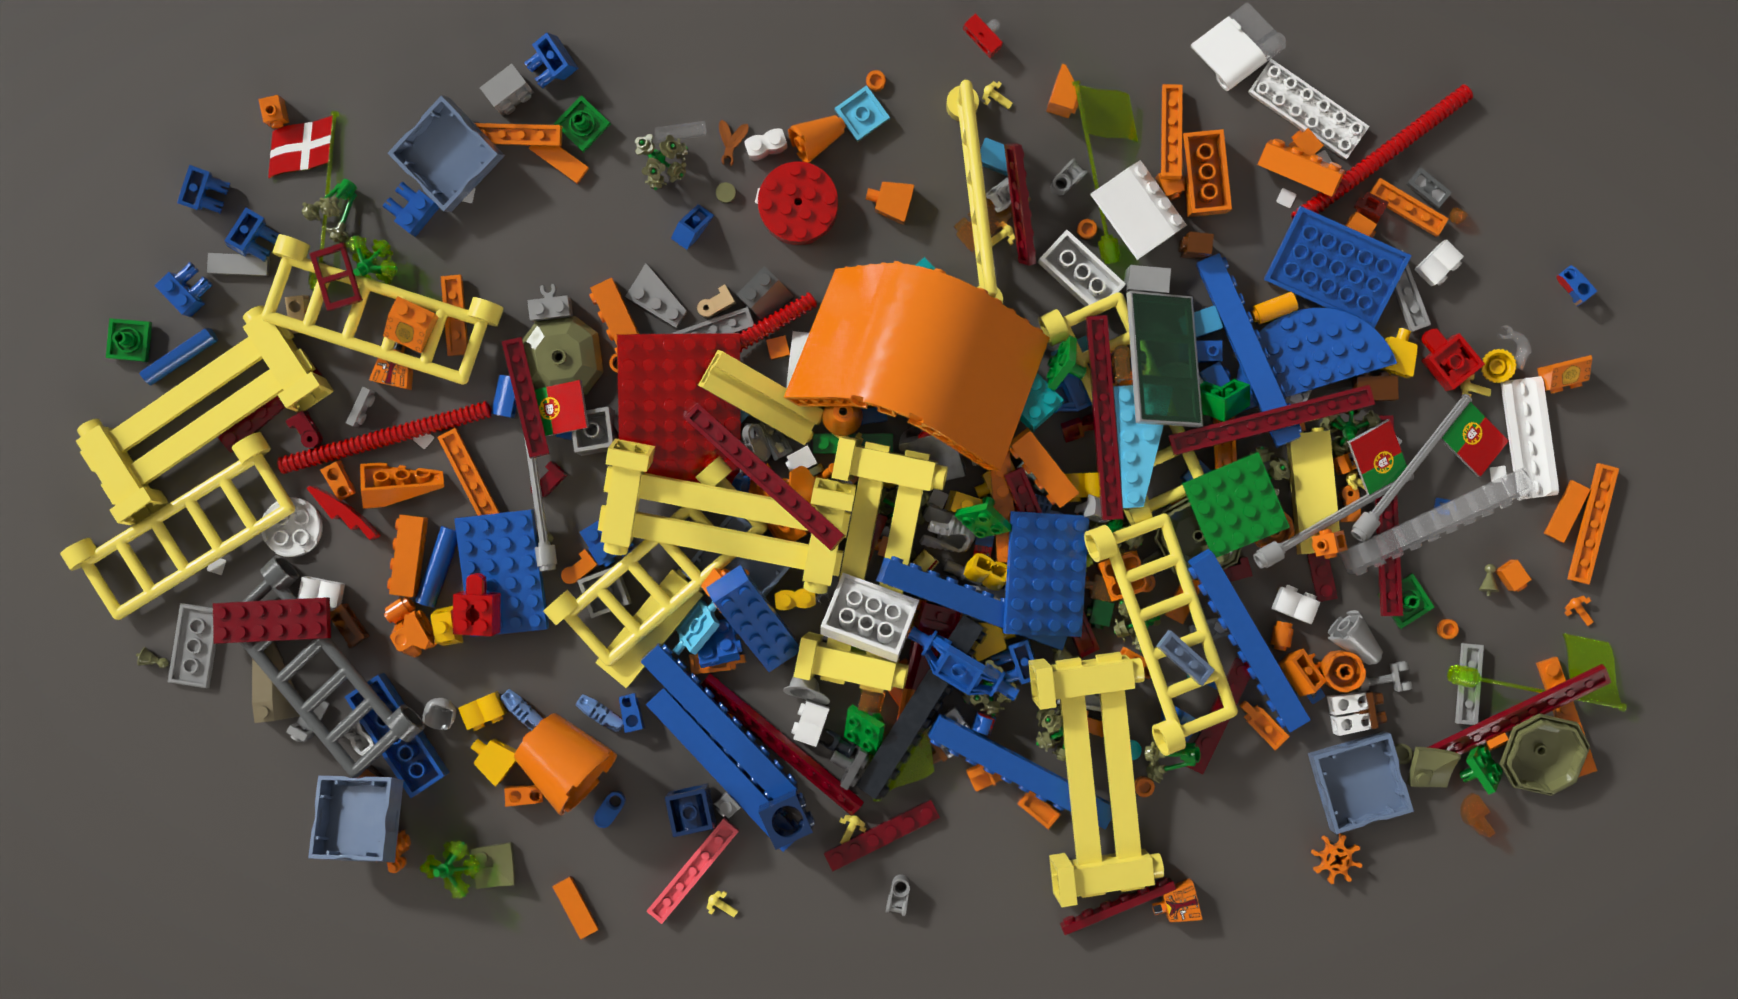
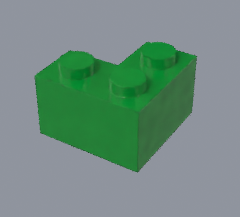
M1236 379L1221 387L1206 381L1200 384L1202 415L1216 418L1219 421H1227L1250 406V384Z

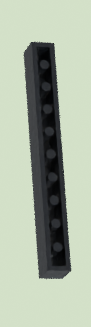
M963 615L948 640L952 641L951 646L974 658L976 654L975 649L978 644H982L986 639V631L988 629L969 616ZM931 668L856 784L858 788L874 799L884 798L890 790L888 786L892 780L895 781L901 773L900 767L903 763L906 764L912 755L910 751L921 742L922 732L931 726L933 722L931 718L934 713H938L944 705L943 699L946 695L949 696L954 689V686L934 675Z

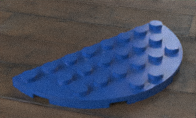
M1308 308L1293 311L1272 321L1259 332L1261 337L1259 343L1262 349L1266 348L1270 359L1267 361L1270 367L1274 366L1278 377L1275 379L1278 385L1281 384L1285 390L1286 395L1283 396L1284 398L1397 364L1389 345L1372 326L1352 314L1336 309ZM1239 365L1236 380L1247 383ZM1251 389L1250 406L1244 410H1248L1258 406L1251 392Z

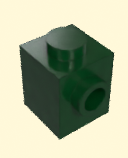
M1092 598L1091 606H1087L1085 614L1088 622L1092 623V627L1104 629V626H1110L1115 603Z

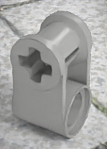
M1073 158L1053 179L1050 186L1052 193L1057 196L1064 195L1088 171L1083 170L1076 163V159ZM1062 181L1065 184V188L1059 189L1056 186V182Z
M1008 177L986 193L987 199H990L995 205L996 212L1003 211L1011 204Z
M897 875L893 878L890 894L887 899L886 913L892 911L901 913L902 916L906 915L910 881L905 875ZM903 882L906 884V888L899 890L896 888V884Z

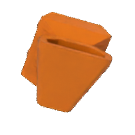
M1137 550L1121 554L1127 571L1141 566ZM1110 559L1097 562V568L1103 575L1111 601L1122 599L1123 596ZM1146 577L1131 582L1135 594L1149 589Z
M421 609L405 614L404 620L395 624L390 635L396 649L413 658L420 656L422 649H430L437 645L432 625Z

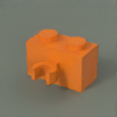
M1304 649L1288 653L1278 663L1285 677L1300 697L1316 693L1326 682L1318 670L1322 663L1317 662L1314 664L1312 659L1315 657V653L1308 655Z

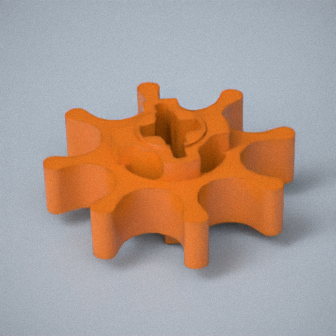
M1342 833L1339 834V840L1335 844H1330L1329 838L1323 835L1321 838L1326 844L1325 849L1321 852L1314 849L1311 850L1314 856H1320L1322 859L1321 864L1313 867V870L1316 873H1320L1322 870L1327 869L1329 871L1327 881L1330 884H1334V878L1339 873L1344 875L1346 881L1351 882L1352 879L1348 875V869L1351 866L1362 868L1360 862L1352 860V854L1355 851H1359L1360 847L1354 844L1350 848H1345L1344 841L1346 836ZM1336 855L1339 856V857L1337 858V859H1338V862H1335V860H1336L1335 856H1336Z

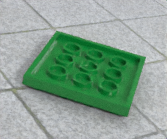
M1259 452L1181 483L1208 549L1213 552L1216 558L1290 528Z

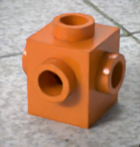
M1331 529L1319 531L1320 535L1312 537V547L1316 557L1324 555L1325 559L1337 557V553L1348 550L1344 530L1332 532Z

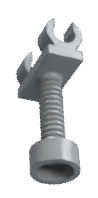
M1408 662L1390 663L1391 674L1373 678L1365 677L1363 684L1357 688L1358 691H1368L1369 686L1393 682L1394 691L1397 692L1413 689L1411 681L1400 682L1398 671L1408 670Z

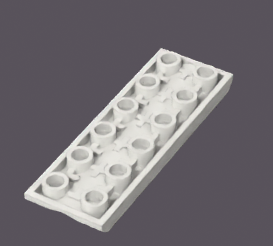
M1270 59L1248 91L1253 98L1304 132L1309 128L1324 147L1343 159L1349 157L1369 128L1363 121L1273 59Z
M1538 376L1501 382L1517 500L1558 495L1559 485L1543 378Z

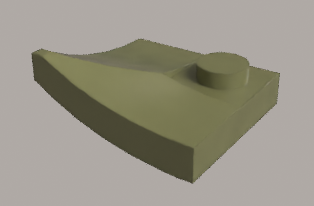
M1415 747L1407 783L1411 787H1447L1453 769L1460 760L1461 755L1442 749Z
M512 842L471 849L473 865H480L479 868L474 869L476 889L515 885Z

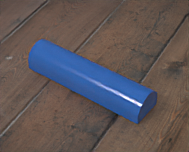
M204 328L140 371L139 374L147 384L152 386L216 343L218 338L212 329Z
M445 526L440 527L415 602L433 608L436 606L457 546L456 530Z

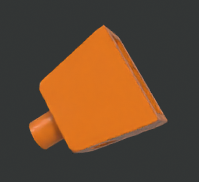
M882 182L880 191L868 188L865 200L876 202V213L904 225L914 185Z

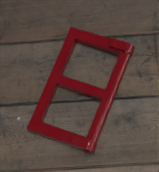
M339 243L309 253L327 311L363 301L345 243ZM341 251L347 270L323 278L317 258ZM349 276L355 296L331 303L325 284Z

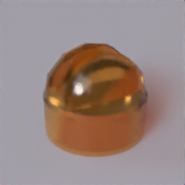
M1453 207L1449 216L1452 223L1455 222V224H1461L1468 214L1459 208Z

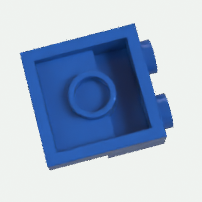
M598 520L579 533L589 547V551L598 566L604 565L607 567L615 562L614 558L618 555L609 554L603 550L604 543L601 542L602 531L598 530ZM633 541L628 548V553L632 551L631 547L635 545Z
M727 619L718 620L720 623L719 627L698 651L701 668L741 660L739 653L743 651L741 641L737 640L736 634L738 633Z

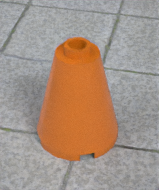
M836 115L792 125L788 129V135L792 146H796L799 150L796 153L803 162L808 163L844 133L846 126L841 117L838 118Z
M825 406L822 417L825 427L831 433L838 436H848L860 427L863 414L860 407ZM844 410L847 414L841 415L839 411Z

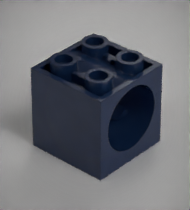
M708 783L669 791L665 796L673 837L714 828L717 821Z
M796 789L759 806L758 813L775 850L813 833L815 820L811 811L807 812L805 809L807 807L806 800L802 792L798 794ZM789 806L797 808L801 812L803 819H800L797 828L785 830L775 824L773 818L775 819L779 808Z

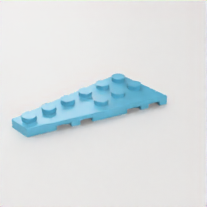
M1133 385L1113 386L1122 508L1144 507L1163 425L1136 423ZM1142 385L1145 415L1166 416L1173 387Z

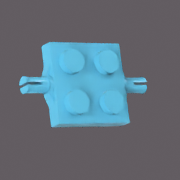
M699 600L676 628L680 642L673 649L674 653L680 655L684 648L687 647L690 653L696 655L717 630L720 623L714 614L717 607L713 601L708 606L706 602Z

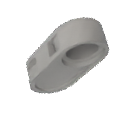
M759 424L746 425L742 431L746 447L763 462L767 461L771 451L762 427ZM752 428L756 431V436L754 439H752L750 436V430Z

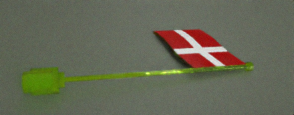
M331 111V116L314 122L287 125L272 132L268 178L270 179L288 172L309 170L328 164L326 196L330 192L336 118L339 117V112ZM324 214L320 250L324 249L327 216ZM323 257L319 258L320 263L327 264L323 262ZM309 272L308 285H310V290L314 291L317 277L315 273Z

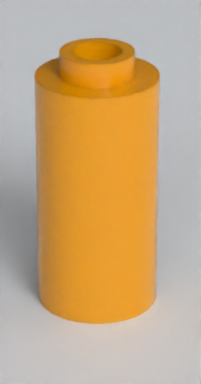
M1288 292L1254 305L1251 311L1253 321L1263 324L1297 311L1298 303L1296 297L1292 292Z

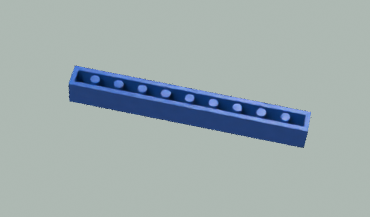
M1220 253L1197 262L1198 272L1213 306H1216L1222 326L1247 383L1250 384L1251 392L1260 412L1291 405L1290 403L1286 404L1283 397L1286 395L1285 390L1281 384L1278 385L1275 379L1278 377L1274 366L1270 367L1267 361L1270 359L1266 348L1262 349L1259 343L1261 341L1260 334L1251 325L1253 322L1252 316L1243 307L1245 304L1244 298L1235 289L1237 286L1236 280L1227 271L1229 265L1226 258H1222ZM1300 424L1270 431L1276 448L1301 437L1300 433H1302Z
M1207 549L1188 560L1187 562L1190 565V568H1188L1189 573L1193 579L1197 578L1200 582V585H1198L1199 590L1203 596L1207 595L1210 599L1208 602L1209 607L1213 613L1217 611L1220 616L1217 619L1223 630L1227 628L1230 633L1227 636L1233 646L1237 645L1240 650L1237 652L1239 658L1243 663L1247 662L1249 675L1252 679H1257L1259 684L1256 686L1262 696H1267L1268 701L1266 704L1269 709L1277 713L1278 717L1275 719L1280 727H1285L1289 732H1292L1309 722V716L1213 552Z
M892 556L891 559L884 558L876 581L1003 629L1005 598H1000L999 601L993 598L994 594L983 591L981 594L976 592V587L965 584L964 587L957 585L958 580L950 577L944 580L939 578L940 574L931 570L928 573L921 571V566L910 563L909 566L902 564L903 559ZM1018 634L1059 650H1063L1067 636Z
M658 643L641 659V663L773 799L792 790H798L796 785L798 781L790 773L787 775L782 770L784 768L777 759L773 761L768 756L770 752L763 745L759 746L755 742L756 737L749 730L745 732L741 728L743 724L735 716L732 718L727 713L729 711L722 702L718 704L713 699L715 695L707 687L704 689L699 684L701 682L694 673L690 675L685 668L687 666L679 658L676 660L671 655L673 651L666 644L662 646Z
M664 687L646 704L648 708L768 835L758 812L760 805L773 800V798L759 787V784L745 772V769L731 757L716 739ZM783 807L779 808L775 819L773 818L775 824L785 830L797 828L798 823L794 819L791 821L786 816L788 813ZM789 843L781 847L780 849L784 852L792 843Z
M938 713L927 733L931 743L938 747L943 745L949 748L948 751L955 756H959V754L965 756L967 762L975 766L977 763L984 766L983 769L992 775L994 773L1001 775V779L1009 784L1012 781L1019 785L1018 788L1024 792L1029 793V791L1036 793L1038 799L1044 802L1047 800L1053 802V806L1061 811L1067 809L1071 812L1067 779ZM1095 794L1098 826L1106 830L1112 819L1111 802Z

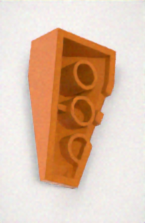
M381 462L360 464L363 509L385 507L444 488L443 471L424 468L411 470L406 469V466L399 465L398 468L389 467L388 463Z

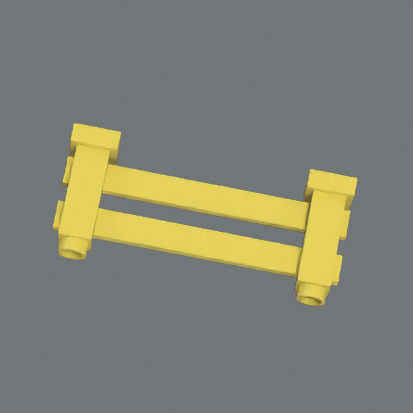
M264 306L254 307L243 316L246 322L243 328L249 337L116 428L112 429L103 426L100 419H92L79 426L77 432L80 438L76 442L82 450L80 453L91 471L96 472L102 482L101 487L112 504L115 505L110 509V512L117 523L133 526L169 504L162 491L151 489L148 484L277 395L287 409L299 413L308 410L334 392L326 378L313 373L315 367L302 349H298L292 341V338H294L292 332L289 329L263 321L261 315ZM261 359H264L269 367L268 371L133 462L127 452L128 450Z
M844 436L839 437L832 478L849 481L854 479V476H858L859 480L840 578L842 573H846L865 580L884 482L899 485L885 558L891 559L892 556L903 559L902 564L909 566L923 491L943 490L948 466L939 465L938 461L930 460L931 454L906 450L905 455L890 452L891 446L866 442L864 447L860 446L861 439ZM879 584V586L893 590L895 592L901 594L904 593V591L888 586L886 584ZM808 632L801 637L794 672L795 678L810 680L815 675H820V680L843 685L845 681L860 684L859 688L879 693H884V690L891 691L893 687L901 689L905 687L909 665L899 663L900 659L894 662L867 651L852 649L851 645L829 637L827 643L823 642L824 635Z
M614 439L608 447L606 464L612 465L607 468L604 492H608L607 504L601 506L598 530L602 531L601 542L604 543L603 550L613 555H626L634 537L798 568L804 570L802 581L805 582L803 588L817 594L827 593L828 586H831L832 576H839L843 551L838 550V545L833 551H830L812 533L810 543L804 544L638 512L640 499L807 530L772 497L644 473L648 471L653 462L655 446ZM816 477L811 504L817 506H812L847 536L851 512L846 511H852L856 485Z
M1120 652L1095 655L1096 659L1082 661L1080 657L1057 660L1054 665H1050L1044 658L1028 661L1032 700L1042 710L1056 708V700H1060L1076 859L1069 860L1065 853L1049 855L1053 894L1061 907L1078 905L1077 897L1079 896L1086 898L1106 895L1105 892L1119 890L1126 892L1145 889V886L1155 885V878L1164 877L1161 855L1159 853L1149 854L1145 849H1141L1125 690L1135 689V683L1144 682V667L1141 658L1130 659L1127 655H1121ZM1093 694L1100 695L1116 851L1114 854L1107 855L1101 854L1085 701L1086 695Z

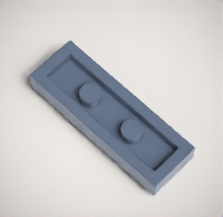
M1168 630L1156 645L1159 650L1201 686L1204 685L1215 670L1172 631Z

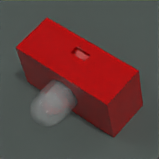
M975 13L964 24L963 30L989 58L1002 48L1003 42L995 34L1000 28V22L997 19H992L985 24Z

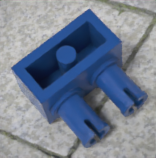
M548 32L532 44L537 53L524 62L531 72H534L543 63L548 69L535 78L538 85L543 89L555 78L564 81L579 69L558 36Z
M189 165L177 203L196 210L206 208L221 214L222 209L216 207V205L223 207L224 202L208 197L206 191L212 189L227 195L229 190L222 188V186L230 188L231 183L214 178L209 171Z
M401 182L399 186L404 190L397 187L395 192L405 198L408 204L403 208L390 197L386 201L391 206L384 203L383 208L396 217L394 222L416 237L440 207L420 190L415 192L405 182Z
M245 208L224 241L227 247L244 257L250 253L266 262V257L270 256L271 251L255 243L256 239L262 237L275 245L280 233L268 228L264 217Z
M188 262L178 274L168 272L154 285L182 315L192 317L205 305L200 297L213 286L204 276L192 288L187 285V282L199 272L198 268H195L196 266L191 262Z
M1029 638L1009 644L1008 650L991 656L992 660L1000 659L994 661L996 666L1011 661L1015 664V669L1006 671L1003 677L1006 678L1004 679L1005 682L1008 684L1018 680L1021 684L1030 682L1028 661L1036 660Z

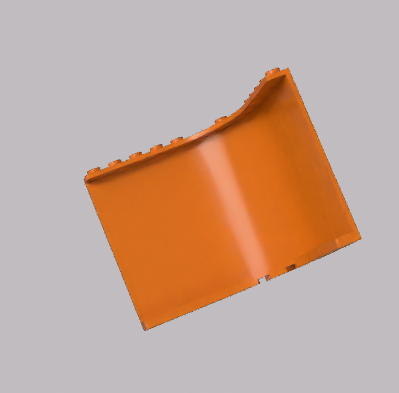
M899 261L865 266L857 265L856 267L846 266L834 271L784 398L797 406H853L867 409L868 405L877 407L878 412L896 417L897 414L909 418L908 423L934 436L986 470L1001 471L1050 338L1043 333L1042 329L1031 325L1028 319L1020 317L1016 314L1015 310L1004 306L1001 300L990 296L987 290L977 288L958 278L947 275L941 269L936 268L932 270L903 264Z

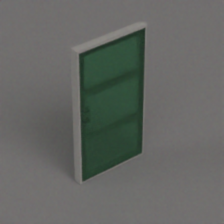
M1129 291L1126 295L1136 423L1202 427L1203 417L1193 297Z

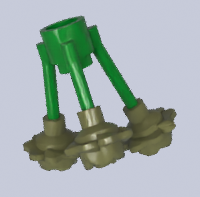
M343 179L324 198L321 197L319 202L316 201L313 205L306 202L302 203L304 207L302 214L307 220L320 221L319 210L321 209L322 214L327 217H339L341 209L338 207L339 199H349L341 222H338L337 227L327 228L326 231L330 234L329 238L334 242L343 243L345 240H350L351 238L345 231V222L352 203L357 196L354 193L357 190V186L352 181Z
M1153 734L1150 736L1152 740L1151 746L1145 747V759L1150 761L1146 768L1147 777L1157 783L1161 782L1163 773H1167L1168 770L1195 766L1201 757L1200 749L1196 747L1195 743H1186V747L1180 750V752L1168 755L1170 757H1180L1184 762L1169 766L1160 765L1159 758H1165L1166 756L1158 749Z

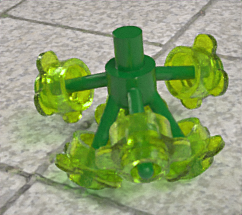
M361 236L351 237L346 242V246L350 248L351 252H357L352 255L353 261L357 263L353 273L356 276L361 275L370 279L371 275L369 273H375L378 280L390 285L398 269L397 263L392 261L391 258L393 252L390 250V244L385 240L378 241L374 239V245L372 246L374 252H370L365 244L367 243L366 238H361ZM388 254L390 255L388 260L382 261L381 265L374 266L372 261L376 260L377 256L385 258Z
M458 840L457 843L454 841L444 843L443 857L446 861L443 864L436 860L434 855L430 854L419 868L421 872L427 875L428 879L439 876L443 878L445 882L444 888L451 891L453 894L451 897L454 899L465 897L469 892L468 888L471 886L462 880L463 870L466 876H471V879H475L476 873L480 871V863L478 860H475L474 855H471L470 859L464 860L463 866L454 867L453 862L462 860L465 855H470L465 842Z

